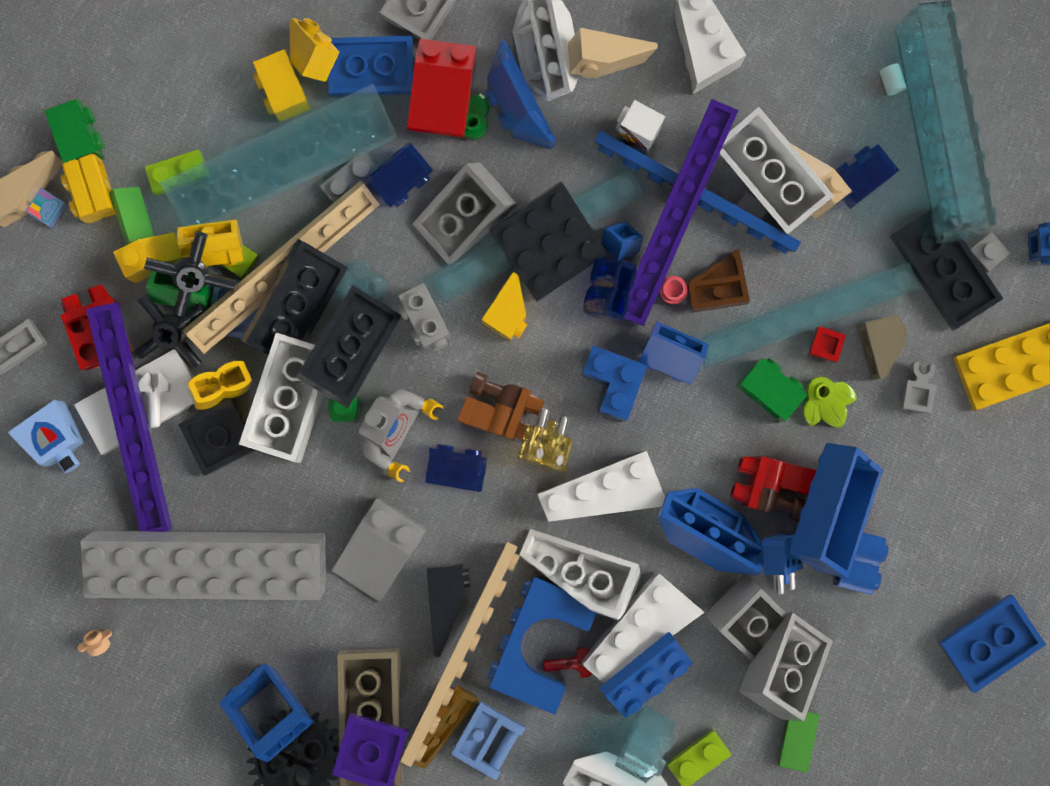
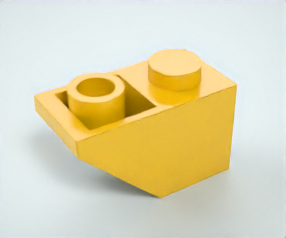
M291 18L289 22L290 62L302 76L326 82L339 51L331 43L332 39L321 32L319 24L308 18H304L303 21Z

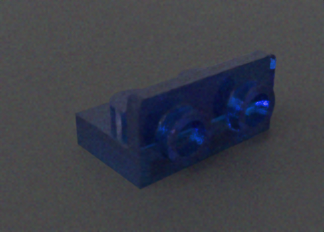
M437 444L436 449H429L430 455L425 483L482 492L488 458L482 457L483 451L465 449V454L453 452L454 446Z

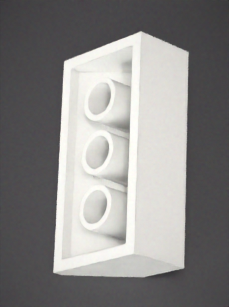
M760 107L755 109L728 133L720 151L721 156L787 234L791 233L834 197Z
M279 333L275 334L239 445L292 462L301 463L324 394L297 379L296 376L315 345Z

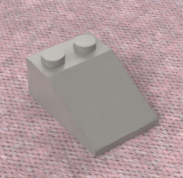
M480 162L466 163L414 221L413 225L449 265H452L489 233V229L501 222L516 206L517 202Z
M377 498L359 524L332 571L378 602H381L428 529L382 498Z
M744 574L705 616L750 661H753L787 614L751 578Z
M788 613L750 663L739 692L779 719L804 722L833 641L796 614Z

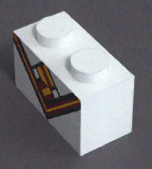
M634 100L630 108L627 106L623 108L617 120L618 124L615 128L618 131L617 140L647 155L660 132L665 116Z

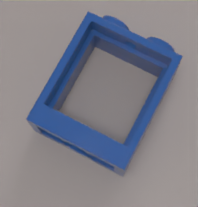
M267 663L255 667L249 673L248 678L241 684L230 688L226 692L225 697L218 702L255 757L265 762H269L314 723L278 671ZM272 682L290 706L292 712L260 739L240 708Z

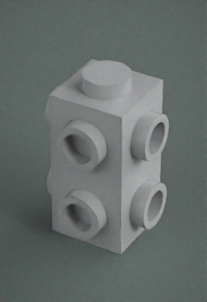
M425 283L398 295L402 303L398 304L397 307L404 321L410 318L414 326L410 333L416 345L423 344L425 350L431 348L432 351L439 350L448 345L447 340L451 338V335Z

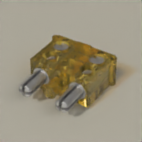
M540 408L536 426L526 425L520 451L516 454V457L548 470L566 472V465L573 439L565 436L569 418L560 416L559 422L548 420L550 411L546 408Z

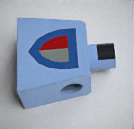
M53 400L8 432L41 466H52L58 463L64 473H69L80 465L72 451L84 443L83 438L67 404L63 401Z

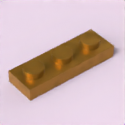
M459 685L454 688L455 691L447 707L441 705L436 716L440 717L441 720L434 734L428 732L423 741V744L427 745V749L420 763L414 760L413 765L426 769L479 701L474 693Z

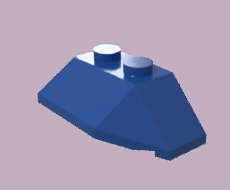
M504 39L499 42L487 77L488 89L485 90L487 99L491 106H497L500 112L497 115L498 120L504 131L509 129L513 138L552 149L555 147L556 139Z
M698 488L684 489L676 492L671 491L666 494L658 519L669 543L718 571L750 575L761 574L764 565L763 546L757 532L746 516Z

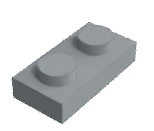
M363 151L320 185V187L334 203L359 181L368 187L383 174L365 151Z
M27 319L0 337V376L48 344L32 320Z

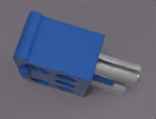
M780 533L762 540L764 575H773L774 593L777 595L784 594V584L788 590L795 589V572L803 569V561L789 553L791 540L795 535L793 533Z

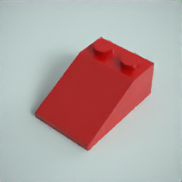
M419 39L409 107L408 131L464 138L476 69V46Z

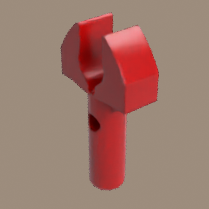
M578 647L577 653L573 657L544 660L543 670L549 672L575 669L580 673V678L590 677L593 673L578 663L582 661L590 649Z

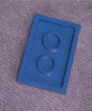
M412 36L331 38V43L339 51V54L328 76V93L330 97L411 94L414 74Z
M1009 594L937 642L972 693L978 692L1046 645L1015 597Z
M668 632L600 686L599 689L626 718L638 712L642 705L651 697L659 695L672 680L684 675L693 662L672 634Z

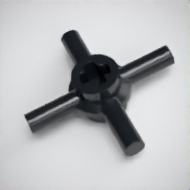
M197 231L195 233L189 257L182 258L175 264L147 257L145 260L144 269L172 276L173 282L180 288L173 312L180 317H184L186 314L191 293L202 289L205 285L234 291L236 280L210 274L207 266L201 261L208 237L203 232ZM188 272H194L193 277H187Z
M148 294L137 300L155 323L153 325V337L135 349L136 356L143 359L159 346L162 348H177L193 369L199 366L202 360L186 342L188 336L183 332V329L206 311L205 307L202 304H198L188 311L184 317L171 314L164 315Z

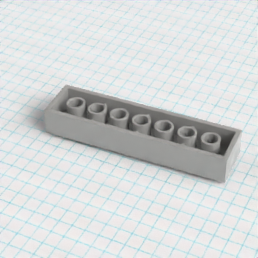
M92 531L80 541L84 598L321 600L326 590L325 533Z

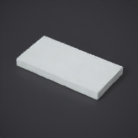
M175 348L135 370L138 385L141 378L147 372L152 373L151 386L154 389L159 384L158 372L163 373L171 383V392H165L161 397L160 424L194 405L188 392V383L194 377L178 349ZM105 388L74 404L101 455H105L119 447ZM140 392L148 423L149 397L145 392Z

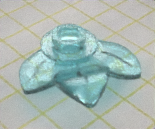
M352 260L348 264L349 274L343 276L334 292L337 296L344 299L352 285L373 298L380 300L387 292V282L382 275L374 273L367 262ZM371 282H374L375 289L371 292L369 290V284Z

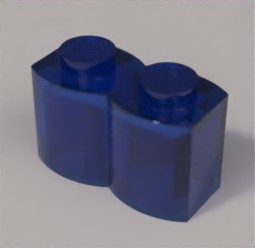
M879 144L872 149L867 145L854 155L857 161L850 166L845 162L836 169V172L852 191L842 199L850 209L900 171Z
M597 258L592 267L591 286L588 288L584 298L583 312L596 318L622 321L628 310L629 292L633 288L636 278V265L621 259Z

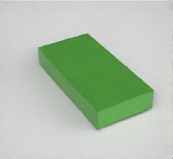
M140 187L112 189L109 194L125 246L138 239L153 237V229Z
M808 711L804 722L786 720L777 762L778 766L808 773L820 717L818 713Z

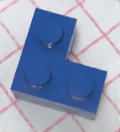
M592 346L581 376L608 385L598 412L623 422L627 421L647 365Z

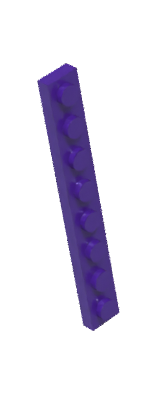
M711 99L618 312V316L639 325H645L738 113L737 109Z
M111 303L88 308L86 310L139 531H169L173 528L119 303Z

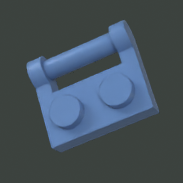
M480 701L451 755L497 780L502 772L500 767L518 735L522 736L526 726ZM502 725L508 731L490 763L482 759Z

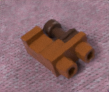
M477 372L471 385L470 393L481 396L484 392L496 398V403L493 407L467 396L457 421L513 441L514 438L530 441L534 426L521 422L525 411L538 416L540 408H543L545 402L531 395V390L514 384L503 386L488 382L487 375Z

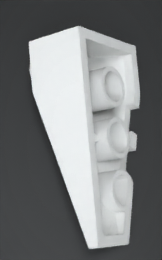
M530 529L519 554L520 557L590 611L616 620L621 618L632 603L642 577L639 564Z

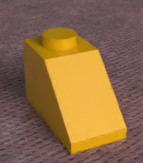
M174 232L138 239L113 252L125 278L134 283H138L150 276L151 271L144 269L146 257L175 264L182 259L177 236Z
M514 272L482 318V324L510 342L514 336L519 339L528 326L524 322L526 320V310L519 277Z

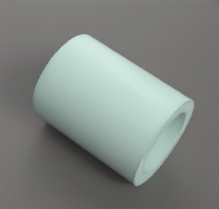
M899 64L889 65L879 71L887 96L898 94L907 89Z

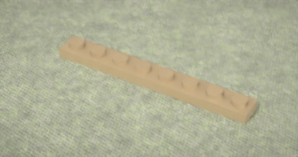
M359 181L235 286L234 291L227 292L183 329V332L205 354L260 307L297 239L324 253L377 208L379 203L365 184Z
M509 542L506 543L400 760L401 763L409 767L412 766L414 760L420 763L427 749V745L423 744V741L428 732L434 734L441 720L440 717L436 716L441 704L447 707L455 691L450 686L455 677L461 678L468 664L463 659L468 650L472 652L475 650L481 637L476 632L481 622L487 625L494 608L489 607L494 596L500 598L507 582L502 580L506 570L513 571L520 557L515 554L517 546Z

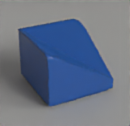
M627 221L604 228L601 244L608 253L617 261L638 254L644 237Z

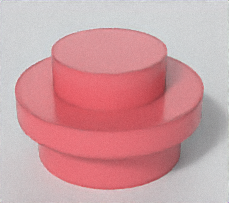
M678 276L665 278L659 290L660 297L668 304L682 302L688 293L686 282Z

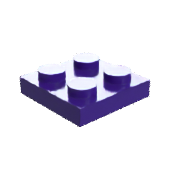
M351 713L332 775L369 786H393L409 729Z

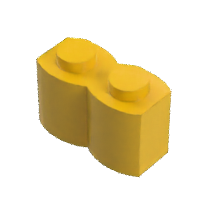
M232 361L221 366L216 372H205L192 378L188 383V392L196 409H209L220 403L223 398H235L247 392L251 387L252 379L244 361Z

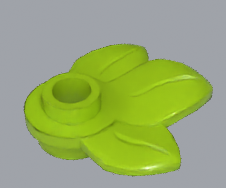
M823 376L816 377L807 385L808 400L803 407V416L809 426L816 425L822 419L832 427L841 428L847 418L846 405L857 400L856 393L844 382L833 383L829 378ZM824 386L825 392L820 396L819 389Z

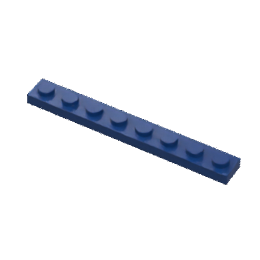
M599 131L594 140L599 145L598 151L610 158L616 154L624 159L623 165L636 172L638 168L643 169L649 173L647 178L659 185L666 182L674 186L678 173L610 135ZM704 188L697 206L710 213L713 209L723 214L722 220L735 227L738 222L748 227L747 234L760 241L763 237L773 242L771 247L783 254H786L788 250L796 252L801 241Z

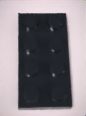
M940 204L889 236L952 331L1003 300V297Z
M297 239L241 341L269 355L276 333L307 342L348 267L306 242Z
M352 285L296 378L348 408L402 315Z

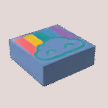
M40 188L25 212L53 228L68 204Z

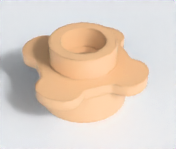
M93 629L84 635L83 642L78 645L77 649L79 652L87 651L90 656H98L109 648L110 640L108 638L112 635V632L109 629L104 631Z

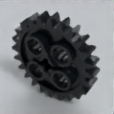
M285 710L279 711V720L274 715L268 717L270 726L264 723L258 726L263 733L262 735L258 734L260 739L288 716ZM315 712L311 716L314 723L296 737L292 745L288 744L283 749L285 752L280 751L275 756L280 759L282 764L279 772L271 768L270 761L265 762L255 756L247 760V763L255 764V768L248 774L258 775L259 777L253 785L332 786L328 780L336 781L339 779V777L332 775L336 757L339 753V750H336L335 747L339 744V739L333 740L332 738L337 729L327 730L326 726L329 723V719L318 722L320 713ZM312 742L319 744L321 747L319 758L313 757L309 752V746ZM298 751L297 757L303 761L293 763L294 757L288 753ZM306 762L316 764L318 766V770H314L313 767H311ZM298 770L306 772L308 776L306 785H301L297 782L296 772Z

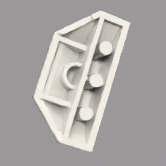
M523 0L512 31L520 70L529 88L548 101L573 92L579 75L570 73L568 43L575 35L571 14L562 0Z
M607 751L574 760L563 780L564 786H668L661 775Z

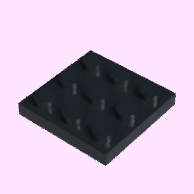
M561 181L489 229L536 302L607 255L604 247Z

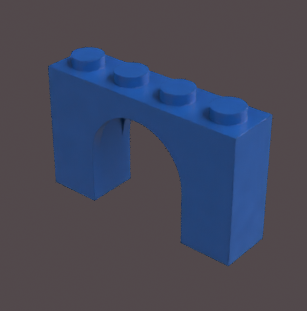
M534 575L532 581L526 579L520 594L525 599L521 608L515 606L509 621L514 626L510 635H503L498 648L502 655L498 663L492 662L487 678L491 679L489 688L555 715L565 692L566 683L535 670L526 662L521 651L522 638L532 624L547 618L558 619L589 632L596 612L590 611L557 584Z

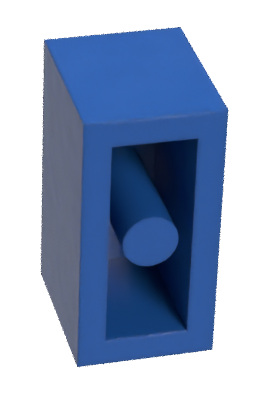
M656 321L643 347L639 362L647 365L649 369L659 370L670 375L678 382L692 385L706 358L709 344Z

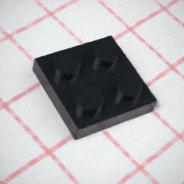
M231 398L178 424L203 476H208L257 451L239 445L245 422L234 400Z

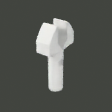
M147 372L139 381L140 392H145L149 397L148 425L152 428H157L160 426L161 397L165 392H171V383L163 373L158 372L159 384L154 389L151 386L152 373Z

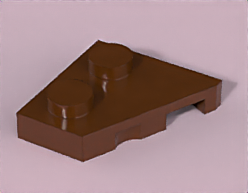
M734 250L730 256L720 263H715L704 274L696 276L687 284L692 313L747 305L750 302L740 250Z

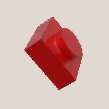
M821 326L816 327L808 355L837 363L846 335Z

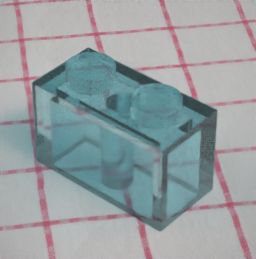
M645 705L632 721L615 766L645 783L653 776L658 777L666 763V760L663 759L664 753L671 748L676 737L673 734L676 722Z

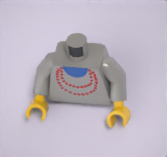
M397 390L388 395V397L378 396L371 409L366 413L365 419L358 431V434L363 439L364 456L382 470L387 469V475L390 478L403 482L404 480L399 478V471L403 469L410 472V469L401 463L392 462V459H394L420 412L419 410L422 409V412L431 419L438 420L439 417L432 412L436 407L442 409L444 407L434 399L424 401L423 397L406 390Z

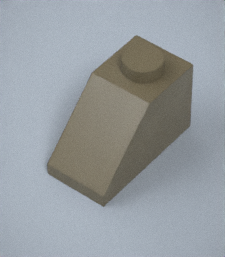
M899 314L865 322L857 326L872 381L887 376L906 343L907 329L905 323L900 320Z

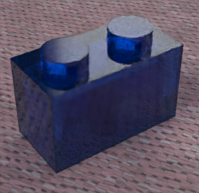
M406 143L364 180L386 206L391 208L395 205V207H398L409 198L407 193L415 186L419 189L430 180L428 175L433 169L412 143Z

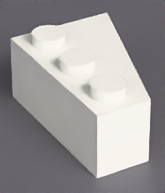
M676 0L673 12L686 58L685 64L689 71L692 94H695L739 68L746 54L712 0Z

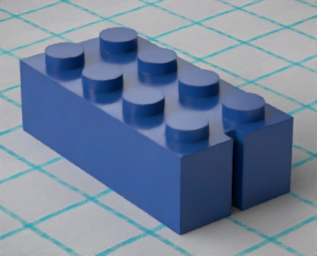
M826 443L823 453L819 457V465L815 477L810 483L809 495L805 506L801 510L800 521L796 533L792 537L789 553L818 572L848 579L883 469L873 460L869 459L858 447Z

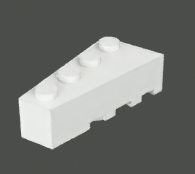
M647 451L537 494L548 522L662 507L665 499Z
M654 572L634 596L632 603L619 620L615 619L582 659L581 663L605 683L666 633L670 632L673 636L702 615L704 611L662 575Z

